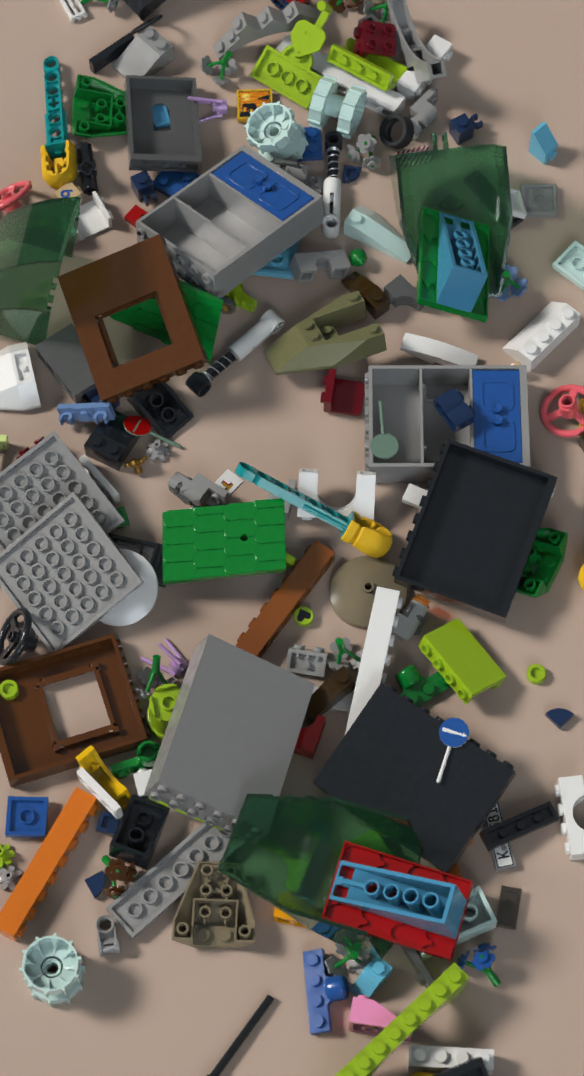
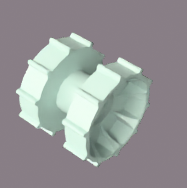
M324 74V77L319 79V83L313 92L307 119L309 126L322 130V127L327 125L329 117L338 119L336 131L340 132L342 137L351 139L356 133L366 107L368 94L366 87L353 84L348 89L346 97L337 95L339 85L337 78Z
M280 101L267 104L263 102L262 106L250 112L251 115L244 128L248 135L247 141L251 147L255 146L258 149V154L272 163L274 157L295 162L299 158H303L302 154L309 143L304 134L306 132L301 124L298 125L295 122L294 117L296 115L291 108H286Z
M56 933L53 936L42 938L36 936V940L26 950H22L24 956L22 967L19 968L21 975L25 976L23 978L29 990L32 991L31 995L34 1000L38 998L42 1002L48 1003L50 1007L53 1004L64 1002L69 1004L70 999L79 990H83V973L86 972L85 966H81L83 960L81 956H78L72 940L69 942L64 938L58 937ZM50 967H58V971L56 973H48V969Z

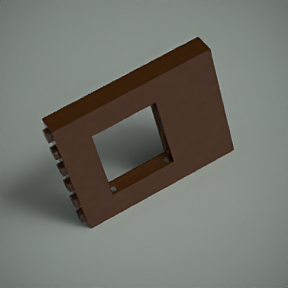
M160 234L58 276L102 402L114 404L121 397H131L138 390H148L155 383L168 382L170 377L185 375L187 370L202 368L205 366L204 363L209 362L165 238ZM155 297L172 344L119 365L103 318Z
M114 633L0 667V684L5 680H13L19 687V694L13 700H5L0 695V753L11 788L79 767L80 765L75 757L90 745L95 748L102 760L135 750L142 742L148 741L147 738H151L148 727H144L142 723L145 720L142 708H137L136 703L139 702L137 692H132L131 685H134L131 673L127 674L125 670L128 667L126 657H121L120 651L123 650L120 639L116 640ZM94 671L111 725L58 741L42 687Z

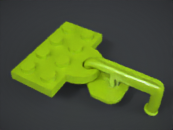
M323 0L317 3L318 10L322 12L315 25L306 20L298 21L290 34L292 44L287 46L281 53L266 45L249 75L309 110L313 92L319 83V79L323 78L312 71L314 66L312 54L319 52L326 41V33L322 29L333 11V7Z

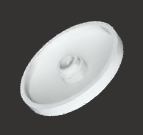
M127 549L119 550L144 583L99 620L112 626H129L141 621L153 609L159 592L158 578L153 566L142 555Z

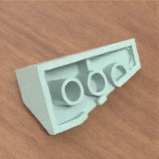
M364 206L352 209L344 221V235L405 264H408L416 251L378 213Z

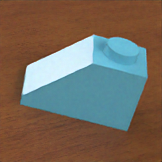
M543 121L531 132L529 153L543 164H546L549 160L552 161L557 155L558 143L548 125Z
M377 954L359 975L350 992L356 997L358 995H366L371 999L393 974V967Z

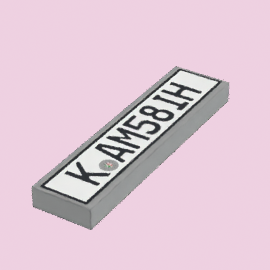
M500 801L497 802L484 821L485 829L505 821ZM510 842L491 850L496 872L516 868Z

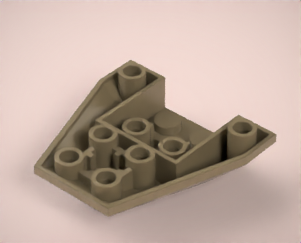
M198 861L173 918L172 940L194 948L237 949L255 944L256 921L239 863Z

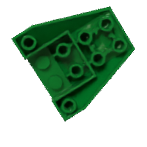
M78 74L72 100L71 131L73 135L86 138L127 135L124 91L98 78Z
M539 528L516 592L533 598H538L549 592L564 562L568 533L552 528Z

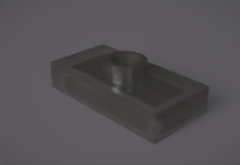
M501 886L496 927L510 930L516 929L522 889Z

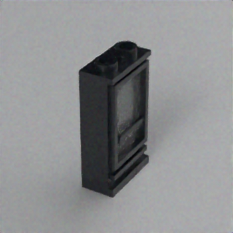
M108 534L119 549L131 550L145 557L157 574L159 586L166 588V585H162V544Z

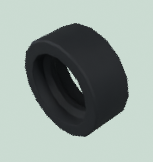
M397 113L390 114L382 121L379 128V136L384 145L395 149H403L413 139L414 126L408 117ZM401 121L403 132L401 137L394 142L391 139V129L396 122Z

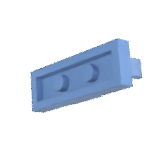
M109 402L58 404L57 406L61 425H64V422H69L70 425H73L74 421H95L98 424L99 420H104V423L107 424L109 420H115L116 417L114 409Z

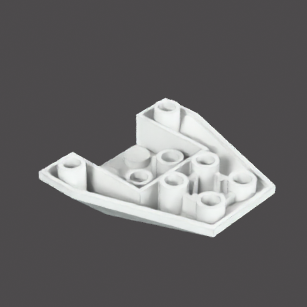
M27 342L9 345L1 349L0 410L26 411L40 408L41 403Z

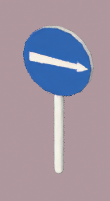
M459 718L447 719L439 728L440 740L448 747L436 780L437 783L441 781L451 747L462 746L469 738L468 725Z

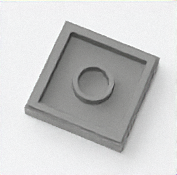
M557 184L520 185V192L527 213L525 218L558 217Z

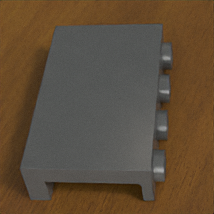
M71 323L35 345L37 356L75 403H82V395L95 388L96 385L75 326Z

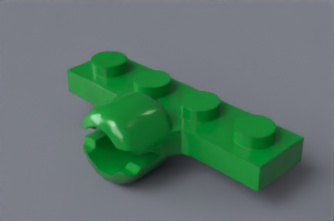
M409 665L395 675L397 682L402 688V692L399 695L401 697L403 695L408 696L417 707L451 687L439 671L424 678L415 665Z
M151 740L142 742L137 748L136 757L110 765L113 776L123 779L140 769L147 768L149 770V768L154 766L160 746Z

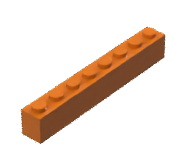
M78 787L75 788L0 912V934L15 942L19 937H23L28 921L33 920L37 913V906L46 899L49 886L55 884L58 878V871L67 864L69 859L67 856L70 851L76 849L79 843V836L87 831L89 827L88 821L91 816L94 817L97 814L100 806L95 796Z

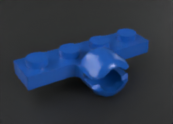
M322 948L303 952L311 1035L332 1032L330 1005L334 1001L346 1000L349 997V984L346 977L343 975L327 976L325 950Z

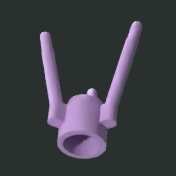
M187 97L188 100L198 101L199 104L212 105L213 112H216L214 115L199 119V123L215 118H223V114L227 113V99Z
M165 638L164 641L176 657L159 643L158 646L172 659L169 663L171 669L160 665V669L173 677L176 674L181 677L187 671L188 661ZM145 657L140 658L142 661L152 665V660Z

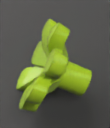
M0 844L1 869L4 868V864L11 866L13 862L10 858L15 857V852L11 850L9 844L3 847Z

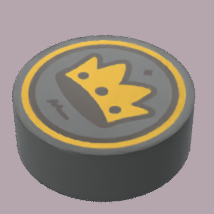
M224 298L221 313H234L236 308L235 301L230 298Z

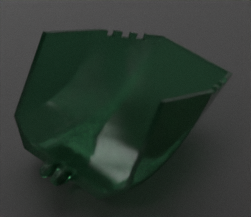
M443 132V149H437V136L434 133L431 134L432 150L389 156L397 216L417 274L421 209L425 206L490 225L488 298L502 296L503 272L505 271L508 257V245L513 224L506 146L484 144L449 148L447 132Z
M81 197L54 198L28 204L10 211L0 218V335L34 345L47 338L52 307L47 305L48 302L53 303L54 295H50V291L56 290L57 283H53V277L58 278L63 256L71 258L73 256L79 224Z
M247 794L218 871L319 935L352 950L382 960L393 946L392 942L372 937L367 931L321 918L344 841L420 864L422 843L409 818L332 796L319 798L312 795L293 797L292 795Z

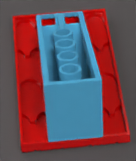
M344 841L321 919L331 924L452 962L474 883L452 874Z

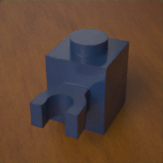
M464 113L450 120L449 134L457 145L472 139L474 129L483 127L482 120L477 123L474 122L478 120L477 114L472 115L469 119Z
M147 170L130 177L131 188L139 202L144 200L146 207L149 206L148 199L150 198L154 199L155 203L158 202L154 182Z

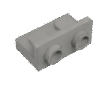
M294 644V647H289L285 670L293 673L325 677L329 652H324L325 648L313 647V650L305 649V645Z

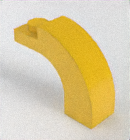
M90 745L75 757L80 765L79 768L83 767L121 806L122 811L125 810L132 797L131 794L112 775L95 748Z

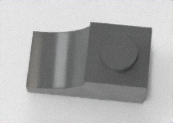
M401 274L384 287V293L390 298V304L395 308L407 305L420 311L425 307L417 304V290Z

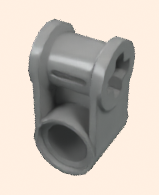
M108 915L100 916L96 921L100 957H104V954L115 952L121 954L119 938L113 918ZM109 922L111 923V928L109 930H102L101 925Z

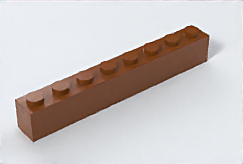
M317 540L313 545H308L303 558L295 562L294 570L290 574H286L279 589L276 588L271 595V600L263 604L259 616L251 620L246 633H241L236 647L261 658L292 618L296 609L301 606L334 562L335 552Z

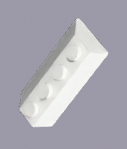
M551 301L502 350L517 362L520 361L521 365H527V370L531 372L579 326L581 314L567 303Z

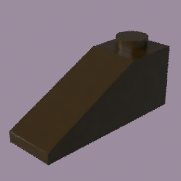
M356 271L341 280L343 286L350 293L359 291L365 301L366 310L375 320L390 310V298L379 286Z
M344 665L329 676L311 695L305 718L311 724L318 715L322 716L355 689L357 679Z

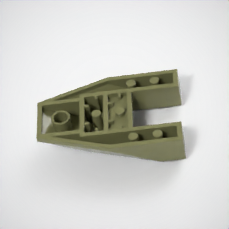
M355 291L339 297L294 325L264 350V354L275 374L281 375L337 368L386 351L387 347L385 334L378 323L340 336L335 330L336 328L367 318L365 301L359 291Z

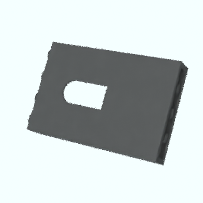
M126 75L124 95L129 170L200 173L202 151L198 101L187 99L188 96L197 97L196 78ZM155 105H165L169 109L171 131H153L152 108Z

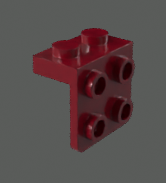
M362 20L355 27L354 38H356V44L354 46V54L364 59L368 54L395 57V25Z
M329 369L328 376L325 375L323 386L326 387V390L321 393L320 403H324V412L360 416L364 399V382L336 379V370Z

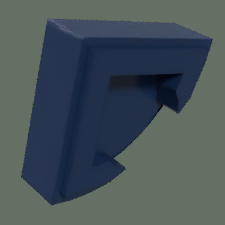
M344 165L342 184L351 183L358 179L361 175L362 167Z
M563 708L552 709L545 714L559 729L574 715L571 711Z
M103 870L85 879L94 899L102 893L105 885Z

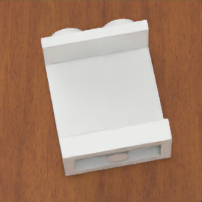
M96 191L92 192V201L67 212L64 206L57 208L58 218L74 245L113 227V215L110 210H106L103 197H99Z

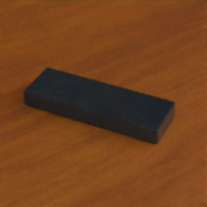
M131 32L90 58L89 65L92 73L95 74L118 59L133 41V34Z

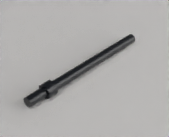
M266 996L210 1075L207 1074L206 1076H219L274 1001L272 996Z

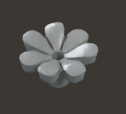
M155 439L154 443H148V449H146L145 454L147 456L151 455L150 460L152 462H155L157 458L159 461H164V455L170 454L169 445L167 442L161 443L160 439Z
M13 865L9 866L8 870L5 868L0 870L2 874L0 876V884L3 891L10 887V891L13 892L21 879L19 877L23 875L21 870L15 871L16 868Z

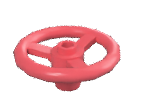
M23 180L0 190V211L5 210L11 219H16L23 215L24 207L20 200L31 191L32 182ZM23 188L21 191H19V192L16 194V191H17L18 189Z
M574 384L562 385L550 391L543 399L540 417L543 425L549 432L564 438L577 437L584 434V416L579 412L576 399L578 393L584 395L583 386ZM570 392L569 394L562 395L559 399V409L547 413L549 403L561 393ZM560 417L565 419L574 418L582 426L578 429L567 431L558 429L552 425L551 421Z

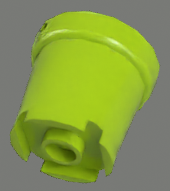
M163 684L157 687L152 697L150 696L146 724L150 733L161 741L163 740L180 688L175 684Z

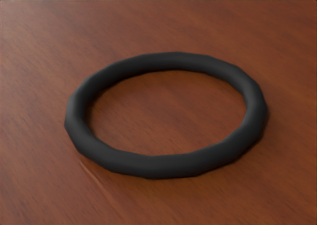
M162 14L142 23L133 29L131 33L136 34L151 26L163 17Z

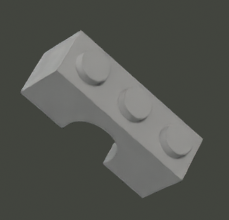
M344 249L309 253L299 252L294 254L289 264L295 282L313 281L318 271L317 268L323 269L329 279L345 278L351 268Z

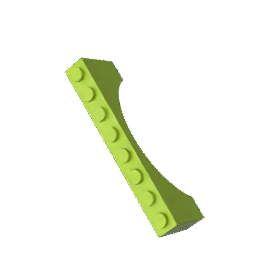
M454 962L335 1076H372L381 1064L414 1031L436 1012L455 1000L465 990L469 976Z

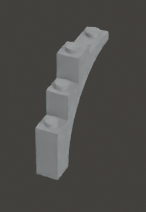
M293 0L282 11L267 6L257 16L241 12L230 22L232 28L213 45L218 60H222L227 51L233 53L259 38L292 31L295 24L300 20H306L315 25L322 11Z
M387 0L391 22L396 27V53L403 52L406 66L408 68L414 67L417 83L447 76L444 59L433 56L422 43L412 22L406 0Z

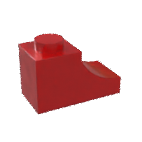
M318 715L310 726L300 730L293 753L314 759L326 725L325 716Z

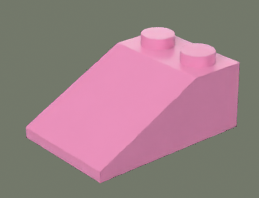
M358 995V997H353L349 1031L377 1036L397 1016L375 1000H371L369 996ZM411 1035L405 1041L411 1042Z

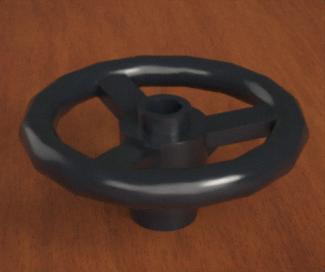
M19 607L14 610L1 628V666L13 664L23 651L33 652L38 644V638L31 633L32 618L27 608ZM21 615L24 617L23 630L19 628L17 620ZM8 634L7 640L9 641V645L3 651L4 640Z

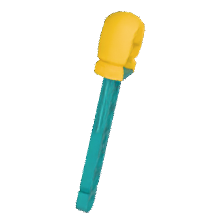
M49 56L43 62L47 112L45 114L47 144H43L40 147L43 180L49 187L59 189L70 181L74 183L77 177L75 145L68 140L67 118L63 106L62 78L60 75L61 66L57 57ZM50 63H56L54 67H48ZM57 76L56 80L49 81L50 77ZM52 90H58L55 95H50ZM54 118H60L58 122L52 123ZM55 132H61L58 137H53Z
M239 462L235 469V473L245 480L253 482L260 488L340 530V539L346 543H352L353 547L362 553L379 558L389 551L392 545V534L390 530L374 520L366 517L361 518L360 514L351 511L348 517L247 463Z

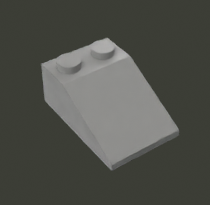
M149 26L133 39L112 67L124 78L126 75L152 76L174 59V48L153 27Z

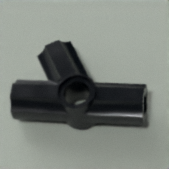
M81 142L76 146L79 161L77 162L79 177L82 182L83 194L91 196L92 192H98L96 163L93 159L91 144Z

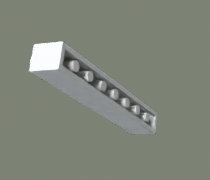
M286 35L276 50L281 53L287 46L291 45V36ZM316 52L312 54L314 57L312 71L322 77L325 74L337 78L339 83L338 93L346 96L348 89L353 84L366 87L368 93L365 104L366 108L383 117H387L390 114H400L405 108V97L401 93L393 90L385 92L326 61L328 56L326 53Z
M378 586L376 588L345 735L380 684L385 685L387 673H384L385 665L389 666L391 654H388L389 646L393 647L395 635H392L393 627L397 628L399 616H396L397 609H401L403 603L400 591Z

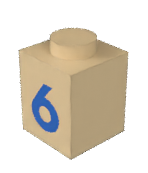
M72 181L53 192L57 205L59 207L64 206L67 212L83 203V192Z

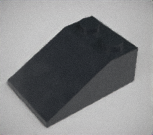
M166 382L155 383L148 390H138L135 395L126 399L158 434L167 439L194 417Z
M114 410L116 414L115 420H109L107 424L103 420L93 430L84 444L86 456L119 471L140 436L128 433L123 426L124 420L128 416Z
M132 795L110 842L109 856L117 859L121 858L130 864L135 862L136 866L147 869L154 855L170 808Z

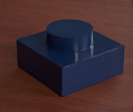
M101 811L96 832L114 836L121 817L116 819L111 813Z

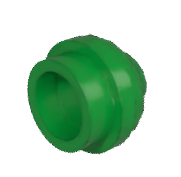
M354 249L349 254V261L355 267L363 266L367 261V254L364 250Z

